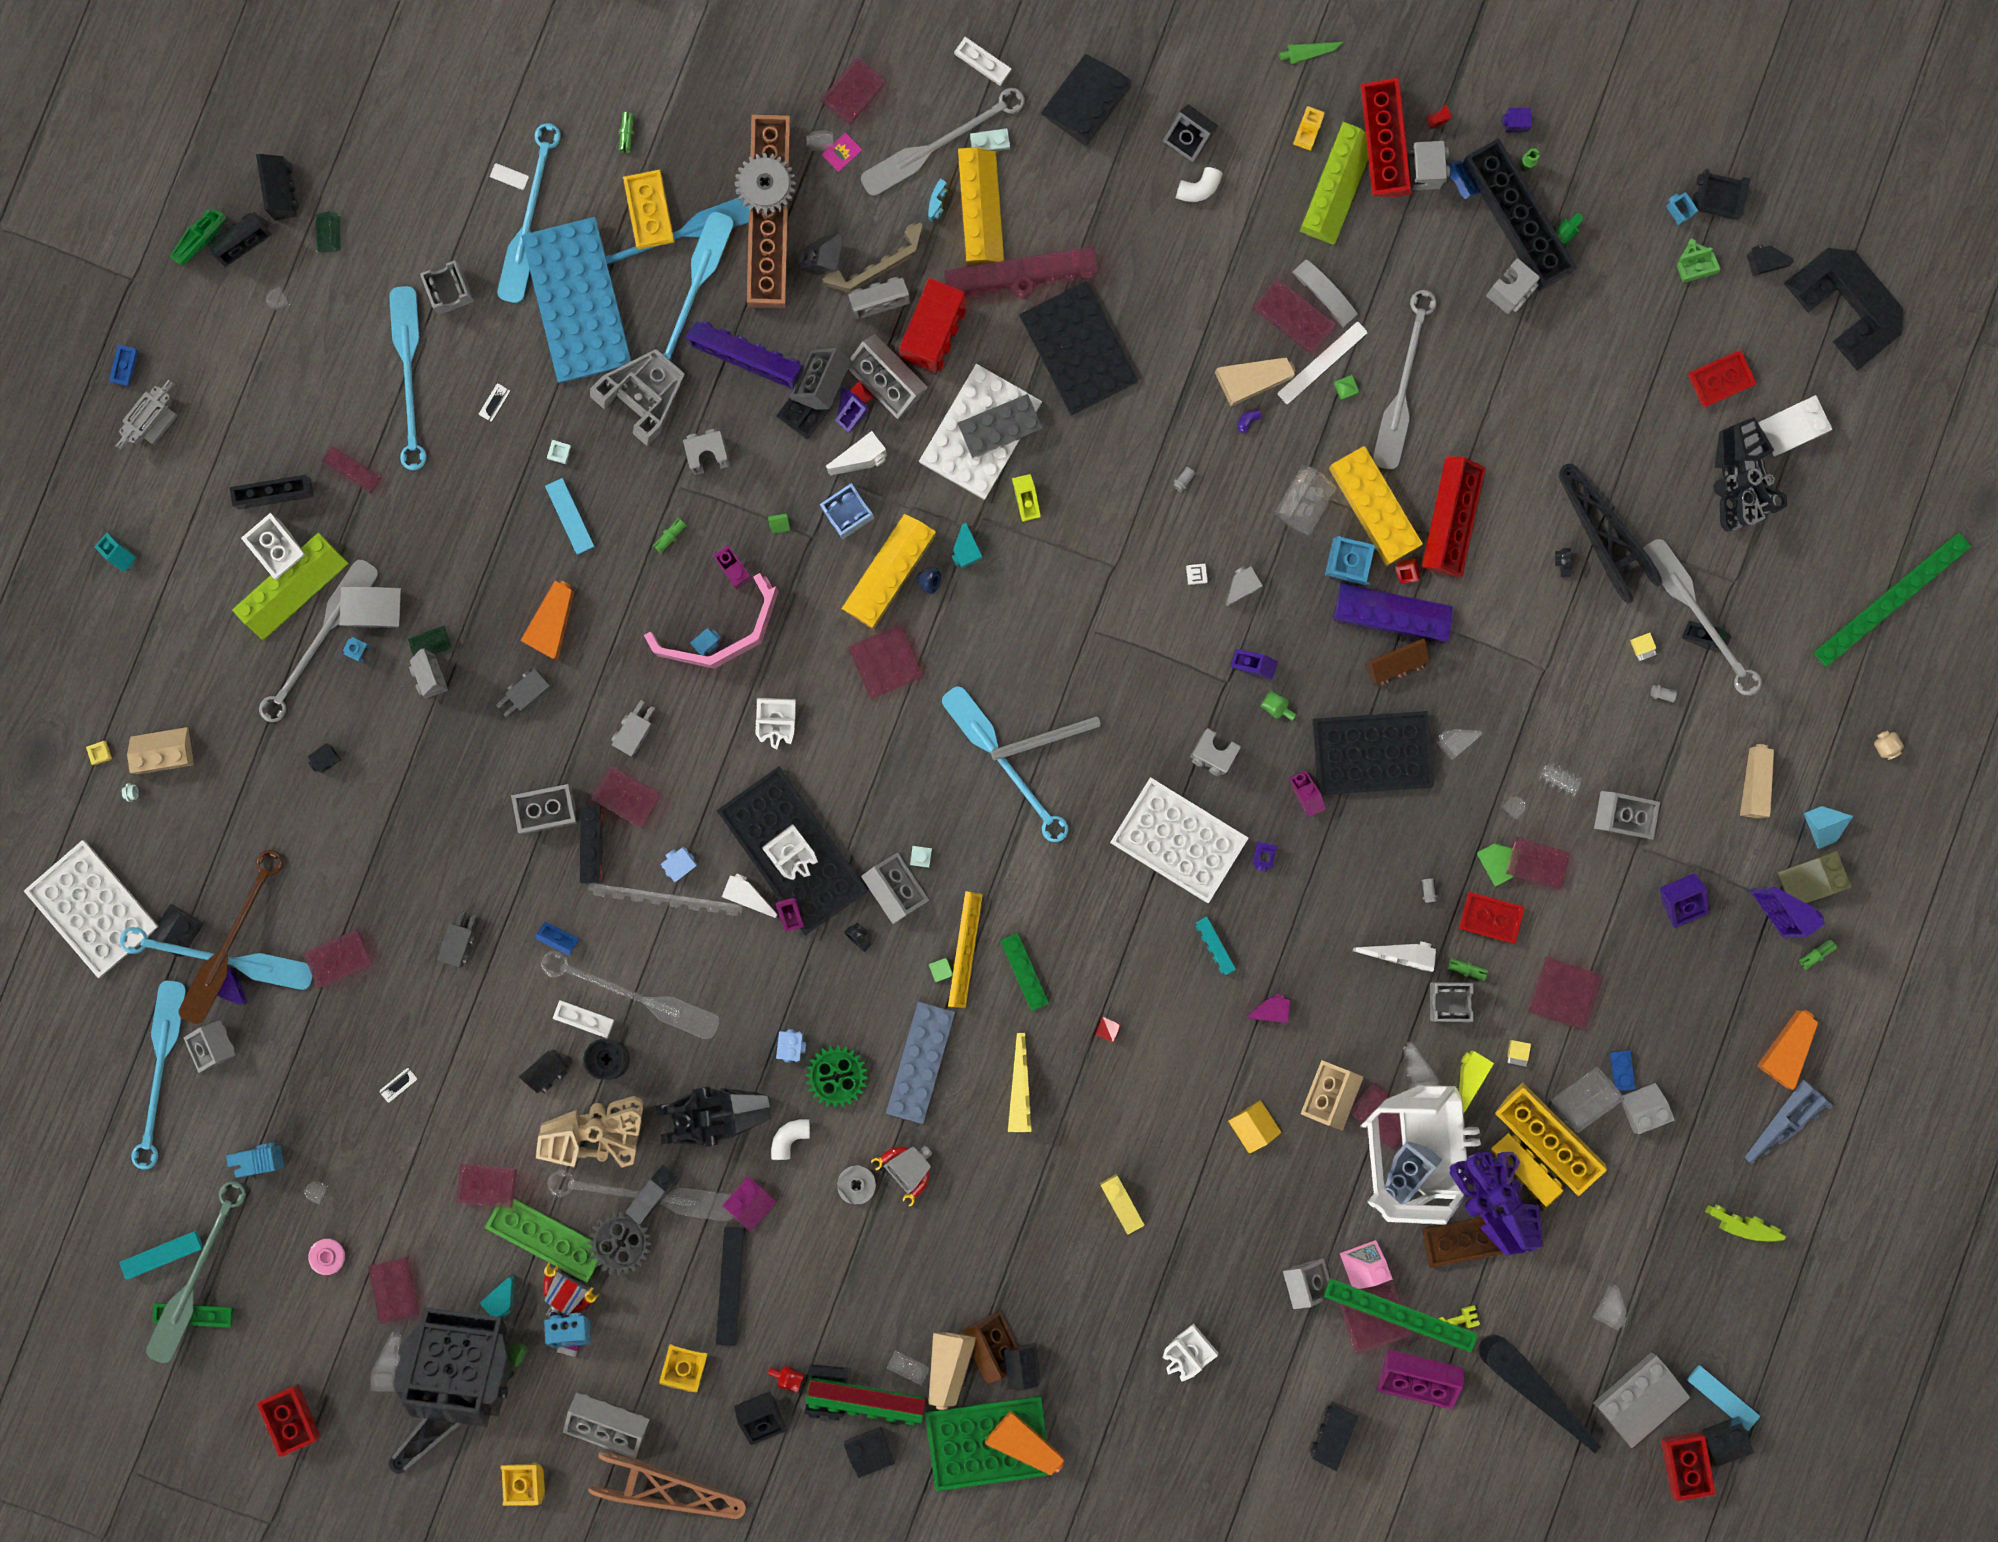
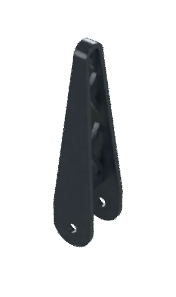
M1574 464L1562 466L1558 474L1559 479L1610 582L1623 601L1630 604L1633 602V596L1618 570L1635 560L1638 561L1647 577L1655 586L1662 585V577L1649 555ZM1572 480L1582 484L1583 496L1572 490ZM1579 500L1583 501V507L1581 506ZM1587 503L1599 508L1608 520V534L1594 529L1587 516ZM1612 527L1617 532L1622 541L1615 537H1612ZM1599 536L1608 540L1607 550L1605 549ZM1612 542L1628 548L1631 554L1613 563L1611 559Z
M1489 1335L1481 1341L1479 1356L1487 1366L1587 1446L1594 1454L1598 1452L1601 1446L1531 1363L1512 1344L1499 1335Z
M514 1371L510 1373L509 1380L516 1374ZM423 1418L390 1458L389 1467L391 1471L397 1474L405 1472L461 1423L454 1424L449 1422L448 1430L443 1434L425 1438L429 1419ZM421 1429L420 1439L412 1440ZM433 1441L422 1451L424 1442ZM419 1443L417 1456L404 1458L406 1447Z

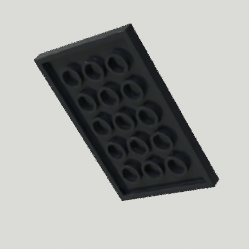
M1087 281L1019 314L1070 416L1138 383L1139 380Z
M1428 711L1312 719L1317 788L1321 795L1434 787Z

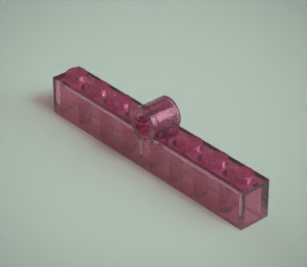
M1094 247L944 270L945 284L965 292V294H971V296L980 295L984 291L996 293L1001 291L1000 289L1008 288V290H1014L1017 298L1027 299L1031 296L1033 287L1037 286L1038 283L1052 284L1060 279L1071 281L1079 276L1090 278L1097 274L1098 268ZM1025 285L1027 289L1021 290L1019 287Z

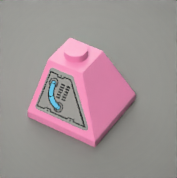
M1376 1240L1340 1253L1351 1286L1362 1289L1392 1280L1386 1260Z

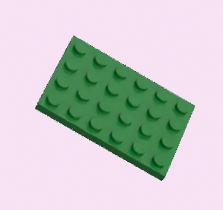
M1041 1395L954 1407L947 1410L926 1411L925 1416L935 1491L1050 1475L985 1443V1439L1010 1410L1047 1441Z

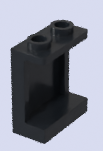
M1705 169L1697 178L1698 192H1695L1692 202L1695 203L1698 211L1738 220L1744 212L1751 179L1743 177L1741 180L1709 173L1710 170Z
M810 1364L808 1375L811 1378L847 1383L849 1368ZM806 1404L804 1414H808L809 1418L817 1419L820 1416H828L829 1420H840V1418L844 1417L845 1410L832 1412L828 1410V1407L821 1406L820 1409L810 1408L809 1404Z

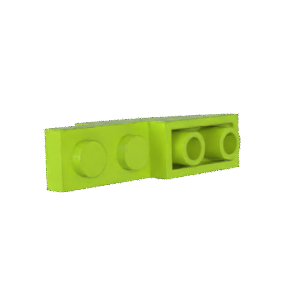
M1708 1205L1705 1210L1707 1214L1722 1221L1719 1226L1720 1229L1739 1237L1757 1241H1780L1786 1238V1236L1780 1234L1781 1229L1770 1225V1227L1763 1225L1764 1220L1753 1216V1218L1746 1216L1743 1221V1218L1732 1214V1216L1726 1214V1209L1715 1205V1207Z

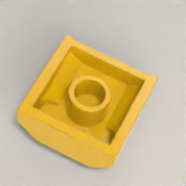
M670 1344L659 1384L686 1392L697 1393L707 1353H699Z
M533 1462L530 1464L501 1465L503 1505L542 1504L545 1487L544 1471L540 1464Z

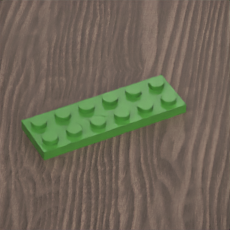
M506 1193L502 1194L485 1229L543 1260L559 1266L560 1269L588 1283L597 1267L595 1264L598 1261L597 1259H590L594 1252H588L592 1245L587 1244V1242L592 1241V1239ZM602 1245V1250L605 1252L607 1247Z

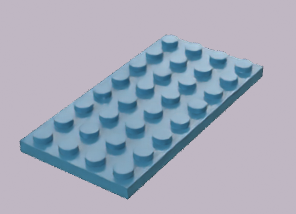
M596 217L521 235L558 383L615 370L631 362Z

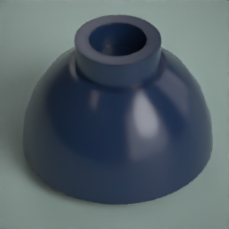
M928 568L917 574L916 582L920 584L925 592L933 594L940 586L941 573L938 568Z

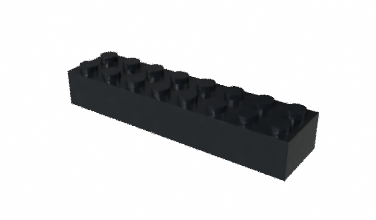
M1498 138L1466 156L1462 162L1520 261L1540 277L1536 282L1539 284L1537 287L1538 291H1542L1571 274L1577 267L1500 139Z

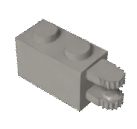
M640 700L633 713L625 715L621 722L623 725L621 730L616 731L611 739L613 741L612 746L633 758L653 726L648 721L655 711L654 707L651 706L647 710L644 718L638 716L645 704L642 700Z

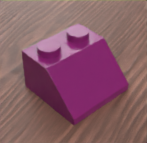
M748 1176L722 1207L751 1232L777 1202Z

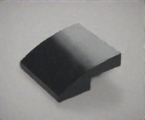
M789 398L776 414V417L808 440L830 409L816 410Z

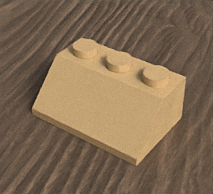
M185 727L130 737L127 752L130 773L138 775L194 765L189 728Z
M1321 1060L1301 1115L1343 1131L1363 1076Z

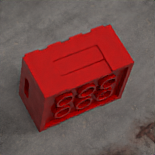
M929 277L899 347L902 361L933 374H936L937 371L941 372L945 363L942 360L944 354H949L952 347L950 340L952 336L956 337L960 328L957 325L959 319L963 320L967 311L964 308L967 300L965 292Z

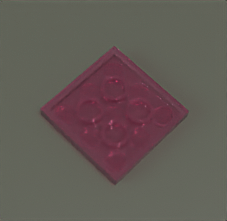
M901 624L848 647L871 700L923 678Z
M1545 957L1528 1012L1585 1030L1602 975L1550 957Z
M1393 1280L1361 1289L1400 1304ZM1338 1302L1355 1354L1411 1336L1410 1330Z

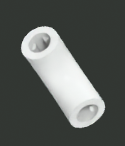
M1206 167L1199 182L1190 183L1181 180L1175 198L1188 202H1198L1207 199L1215 193L1223 173L1217 169Z
M810 1119L790 1121L779 1128L773 1137L771 1159H791L792 1143L797 1139H810Z

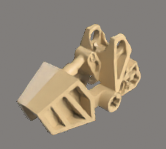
M636 1096L628 1097L610 1103L608 1108L601 1103H595L590 1107L589 1114L578 1115L577 1110L541 1123L536 1158L574 1167L577 1158L597 1157L602 1162L607 1159L608 1152H610L621 1167L633 1165L643 1111L642 1099ZM631 1103H635V1105H638V1107H631ZM613 1107H617L621 1110L613 1114H611L610 1110ZM584 1140L590 1142L599 1141L598 1149H587V1147H580V1142ZM622 1154L623 1157L630 1155L631 1159L626 1162L622 1161L620 1155Z

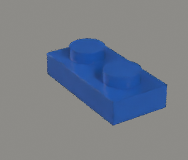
M1461 160L1448 165L1450 167V178L1454 180L1458 187V192L1464 199L1474 197L1480 193Z
M123 345L117 346L109 382L130 387L138 349Z
M544 922L535 937L536 940L569 956L579 941V938L547 922Z
M1631 1051L1610 1052L1614 1091L1635 1089Z

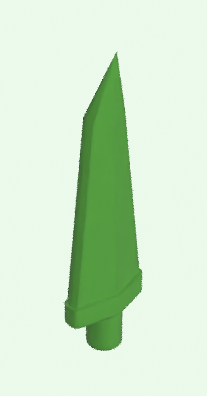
M1343 42L1288 45V51L1279 53L1280 60L1290 59V64H1295L1335 51Z

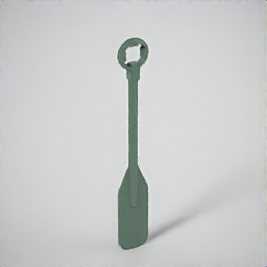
M228 1181L220 1188L219 1200L223 1205L189 1281L184 1288L168 1301L147 1346L146 1354L157 1362L168 1363L177 1350L193 1315L194 1286L231 1208L238 1207L245 1200L246 1190L240 1182ZM231 1184L233 1188H240L242 1194H239L237 1199L239 1202L236 1204L223 1198V1194H226L228 1190L227 1186Z

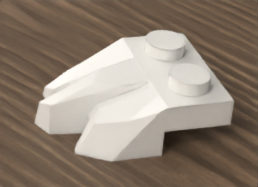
M757 698L756 735L760 742L770 738L771 747L778 749L782 738L785 739L786 743L791 744L795 730L796 699Z
M793 824L762 847L781 874L792 880L795 878L796 871L800 872L804 877L810 876L807 863H818L813 850Z
M1193 1323L1166 1347L1163 1358L1172 1360L1166 1368L1168 1375L1181 1371L1180 1379L1185 1381L1199 1373L1219 1353Z

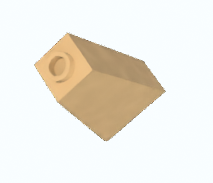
M1286 357L1219 367L1216 369L1215 374L1232 407L1293 379L1296 370L1293 363L1289 362Z
M1756 744V747L1749 748L1740 816L1757 819L1770 817L1774 750L1768 749V745Z
M949 1332L933 1333L929 1404L935 1405L936 1409L947 1410L948 1406H956L976 1337Z

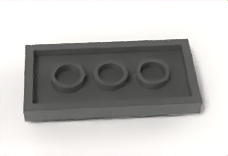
M1028 394L957 423L972 459L1043 430Z

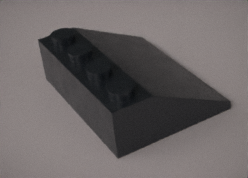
M1084 54L1042 110L1041 115L1087 147L1131 88L1132 80L1117 69Z

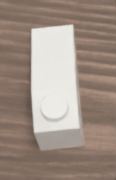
M737 873L735 877L730 875L722 895L723 898L774 918L778 917L777 912L751 883L746 881L747 877Z

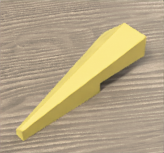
M1017 1033L1008 1132H1031L1025 1033Z

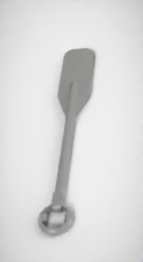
M1016 88L1005 89L999 96L998 104L932 144L902 149L865 171L861 176L862 185L868 194L872 196L881 194L918 172L930 154L936 149L994 115H998L1003 111L1009 114L1019 112L1025 103L1023 94ZM1011 92H1014L1018 100H1021V104H1017L1013 109H1008L1006 103L1002 101L1003 96L1007 97L1011 95Z
M1419 290L1411 297L1410 305L1416 313L1402 379L1397 396L1384 411L1375 446L1373 461L1377 467L1388 470L1395 469L1400 462L1409 424V412L1405 396L1424 316L1431 314L1436 307V298L1428 290ZM1417 295L1429 296L1432 299L1429 311L1415 307L1418 300Z
M1657 539L1647 544L1643 549L1658 569L1665 590L1669 595L1692 609L1737 674L1734 679L1736 690L1743 695L1756 694L1762 686L1760 675L1753 670H1745L1700 609L1696 603L1693 581L1664 540ZM1747 674L1753 675L1752 678L1755 682H1758V686H1753L1749 691L1743 690L1744 687L1741 683H1738V679L1744 678Z
M357 560L353 563L327 603L322 629L277 696H269L261 701L259 712L264 720L277 722L285 716L286 705L284 699L328 632L340 624L341 587H371L378 576L377 569L364 560ZM270 699H274L275 703L282 705V711L279 710L277 714L278 718L271 719V715L268 713L264 714L263 707L266 708Z

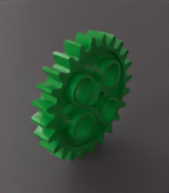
M830 1045L828 1052L822 1048L823 1054L820 1055L816 1052L817 1060L810 1059L813 1066H807L811 1073H807L805 1076L810 1077L811 1080L807 1081L806 1084H812L808 1091L816 1092L813 1098L819 1096V1103L826 1100L827 1107L831 1102L834 1108L837 1107L838 1103L843 1108L845 1101L851 1105V1098L858 1100L856 1094L864 1093L860 1087H867L863 1080L868 1079V1077L864 1076L863 1073L868 1071V1069L861 1067L865 1061H858L861 1055L853 1056L854 1049L848 1053L847 1046H845L843 1051L840 1050V1045H837L836 1050H833V1047ZM842 1059L847 1060L850 1064L849 1069L842 1070L839 1067V1062ZM822 1064L830 1066L831 1071L829 1074H823L820 1071ZM834 1071H837L838 1074L854 1072L853 1075L839 1078V1082H836V1079L820 1081V1078L834 1075ZM847 1078L851 1079L854 1083L851 1089H846L843 1086V1081ZM826 1083L834 1085L835 1090L833 1093H827L824 1090Z

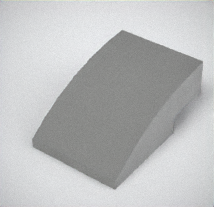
M341 587L339 626L399 628L401 588Z

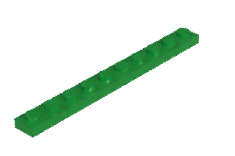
M1960 532L1956 533L1817 648L1813 654L1824 667L1830 665L1972 546Z

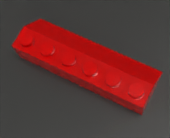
M1399 78L1361 84L1372 195L1392 198L1413 195Z
M1446 456L1425 554L1423 556V568L1432 572L1462 578L1486 467L1466 457Z

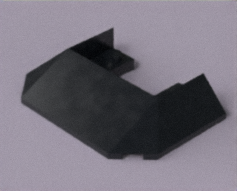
M1827 248L1784 283L1808 313L1838 290L1860 316L1861 319L1833 341L1856 370H1859L1901 335L1903 307L1853 250Z

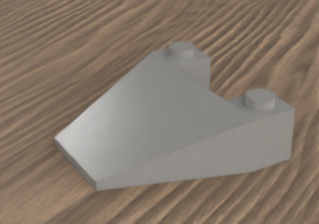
M655 349L603 375L590 388V397L603 409L616 397L620 398L642 417L633 426V435L648 446L660 434L685 374Z

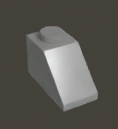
M1243 566L1235 571L1236 575L1232 579L1226 601L1227 607L1261 589L1262 584L1251 566L1249 568Z

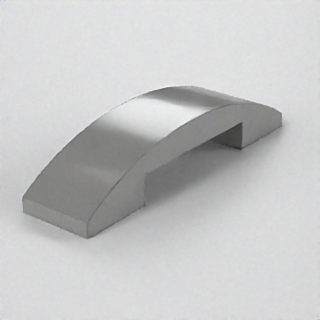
M1307 259L1292 272L1304 286L1307 285L1321 300L1343 328L1357 316L1352 305L1338 288Z

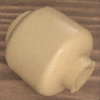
M1886 730L1877 735L1878 739L1874 742V746L1880 757L1890 760L1902 754L1901 750L1904 748V745L1896 732L1889 733Z

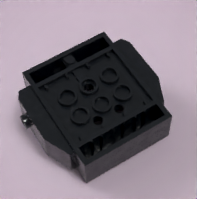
M425 1307L422 1322L417 1324L403 1343L393 1381L395 1392L401 1398V1404L411 1417L488 1427L490 1416H499L503 1400L508 1396L507 1384L512 1367L508 1343L505 1340L507 1326L501 1317ZM448 1339H451L450 1344H445ZM466 1342H470L468 1347H464ZM450 1369H454L452 1374H447Z

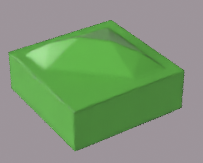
M1352 375L1334 382L1340 400L1359 393Z

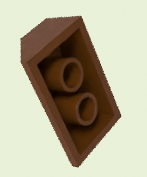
M1421 639L1374 658L1365 665L1373 685L1379 683L1380 686L1391 682L1390 678L1397 676V679L1407 676V672L1414 669L1417 672L1425 669V664L1430 661L1425 640Z
M1001 1310L961 1331L965 1336L976 1337L972 1355L986 1384L1001 1380L1007 1376L1004 1350L1018 1347Z

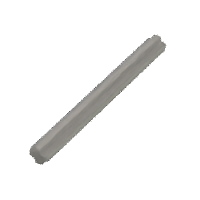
M1093 717L991 751V756L993 760H998L1097 728L1101 723L1098 717Z

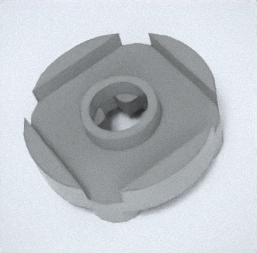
M861 1165L850 1166L843 1170L838 1178V1193L847 1203L863 1204L870 1200L876 1188L875 1177L866 1167ZM853 1180L861 1181L860 1190L857 1188L852 1189Z

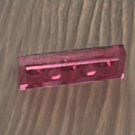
M334 446L330 448L322 460L323 463L369 493H372L381 479L380 476Z

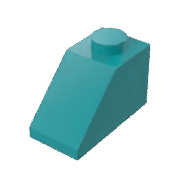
M966 523L962 524L953 549L955 555H952L955 565H960L961 569L982 560V555Z
M107 532L95 546L107 561L123 572L130 568L136 559L131 551Z
M513 1275L509 1276L480 1302L481 1306L490 1316L504 1319L511 1312L509 1308L513 1306L515 1282Z

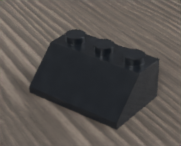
M256 154L265 211L274 220L297 217L296 210H299V206L293 194L296 191L294 181L291 180L290 173H293L291 162H288L284 156Z
M253 212L246 214L239 223L230 225L223 234L214 236L207 245L213 256L222 265L227 267L272 236L262 219Z
M1332 1401L1325 1408L1324 1416L1326 1417L1324 1422L1320 1423L1317 1428L1316 1434H1318L1316 1442H1312L1309 1452L1312 1459L1334 1471H1338L1359 1416L1353 1409Z

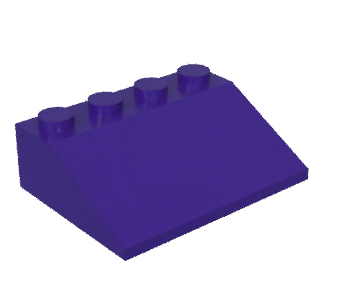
M1777 887L1752 888L1749 890L1783 938L1808 937L1825 924L1822 920L1824 917L1818 909H1814L1812 906Z

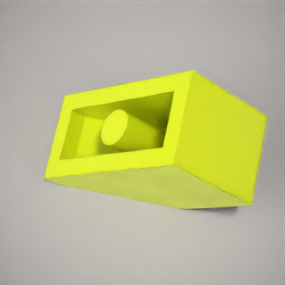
M1031 474L1012 478L1022 522L1041 517Z

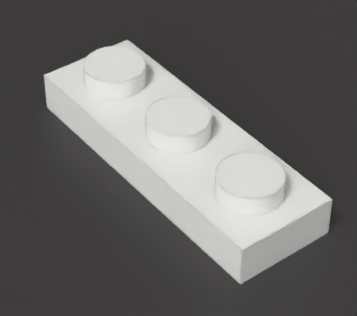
M966 37L954 52L960 59L1000 86L1011 72L1010 67Z
M559 1000L553 1016L555 1020L605 1038L609 1037L615 1021L614 1019Z

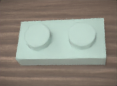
M1007 129L970 134L972 148L978 147L991 151L1010 149Z

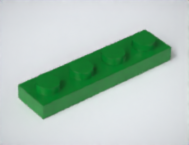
M1018 933L1000 940L1030 1010L1033 1011L1048 1004V1000Z
M154 1303L152 1323L159 1322L167 1303ZM194 1305L193 1315L188 1325L230 1328L233 1322L234 1307Z

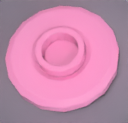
M331 1238L317 1241L309 1251L311 1268L316 1273L322 1275H331L338 1272L345 1261L343 1246Z

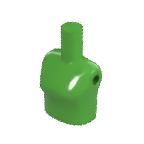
M1270 690L1260 707L1268 711L1276 719L1284 715L1293 720L1296 716L1295 713L1287 709L1289 701Z

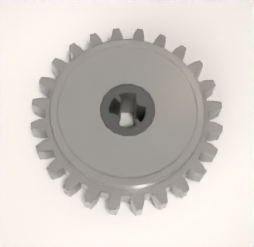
M766 153L763 154V158L756 154L755 160L749 157V163L743 162L744 169L738 168L741 175L736 174L735 176L739 180L735 182V187H740L736 189V194H741L738 197L739 201L745 200L743 206L750 205L749 210L752 212L755 208L757 214L764 211V215H767L770 210L772 214H775L774 209L782 211V205L788 206L786 200L792 201L790 194H795V190L791 188L796 187V182L792 181L795 179V176L790 174L792 168L786 169L787 162L781 163V157L775 160L774 154H771L770 158H767ZM762 182H764L765 184L768 182L769 186L767 187L766 185H764L762 187Z

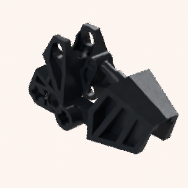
M1755 417L1719 431L1714 468H1722L1723 478L1715 481L1713 488L1718 496H1725L1720 500V525L1726 532L1737 530L1743 526L1754 525L1765 519L1767 513L1771 512L1773 514L1787 507V495L1770 487L1774 483V477L1771 474H1767L1764 458L1775 450ZM1743 466V470L1738 474L1737 468ZM1776 496L1781 498V506L1775 503ZM1728 499L1732 501V509L1727 506Z
M710 1087L693 1089L691 1094L675 1102L656 1105L657 1115L671 1114L674 1125V1132L660 1134L661 1144L679 1143L701 1145V1147L718 1145L717 1135L726 1134L727 1139H731L771 1119L767 1095L759 1092L721 1088L720 1095L711 1096ZM722 1105V1109H724L717 1113H710V1110H699L700 1108ZM721 1120L725 1124L712 1125V1121Z

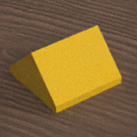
M1261 1100L1228 1120L1249 1154L1269 1144L1282 1133Z

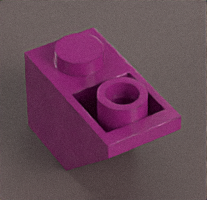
M729 545L713 555L736 590L752 579Z
M1307 771L1289 778L1300 805L1308 817L1325 810L1321 793Z

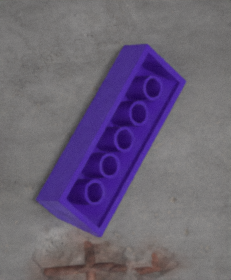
M696 321L687 333L686 339L691 347L790 389L794 388L803 368L800 365L801 362L796 359L790 358L788 360L783 358V354L774 350L771 353L765 350L766 347L761 344H750L746 338L731 336L729 331L723 328L717 330L713 328L711 323L706 321L702 323Z
M1340 583L1333 621L1445 644L1449 640L1452 625V606Z

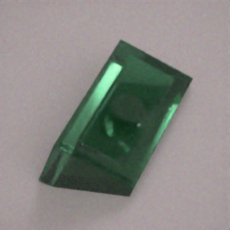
M328 211L316 214L317 252L340 251V216L338 213Z
M444 625L408 639L413 656L423 648L433 654L452 648Z

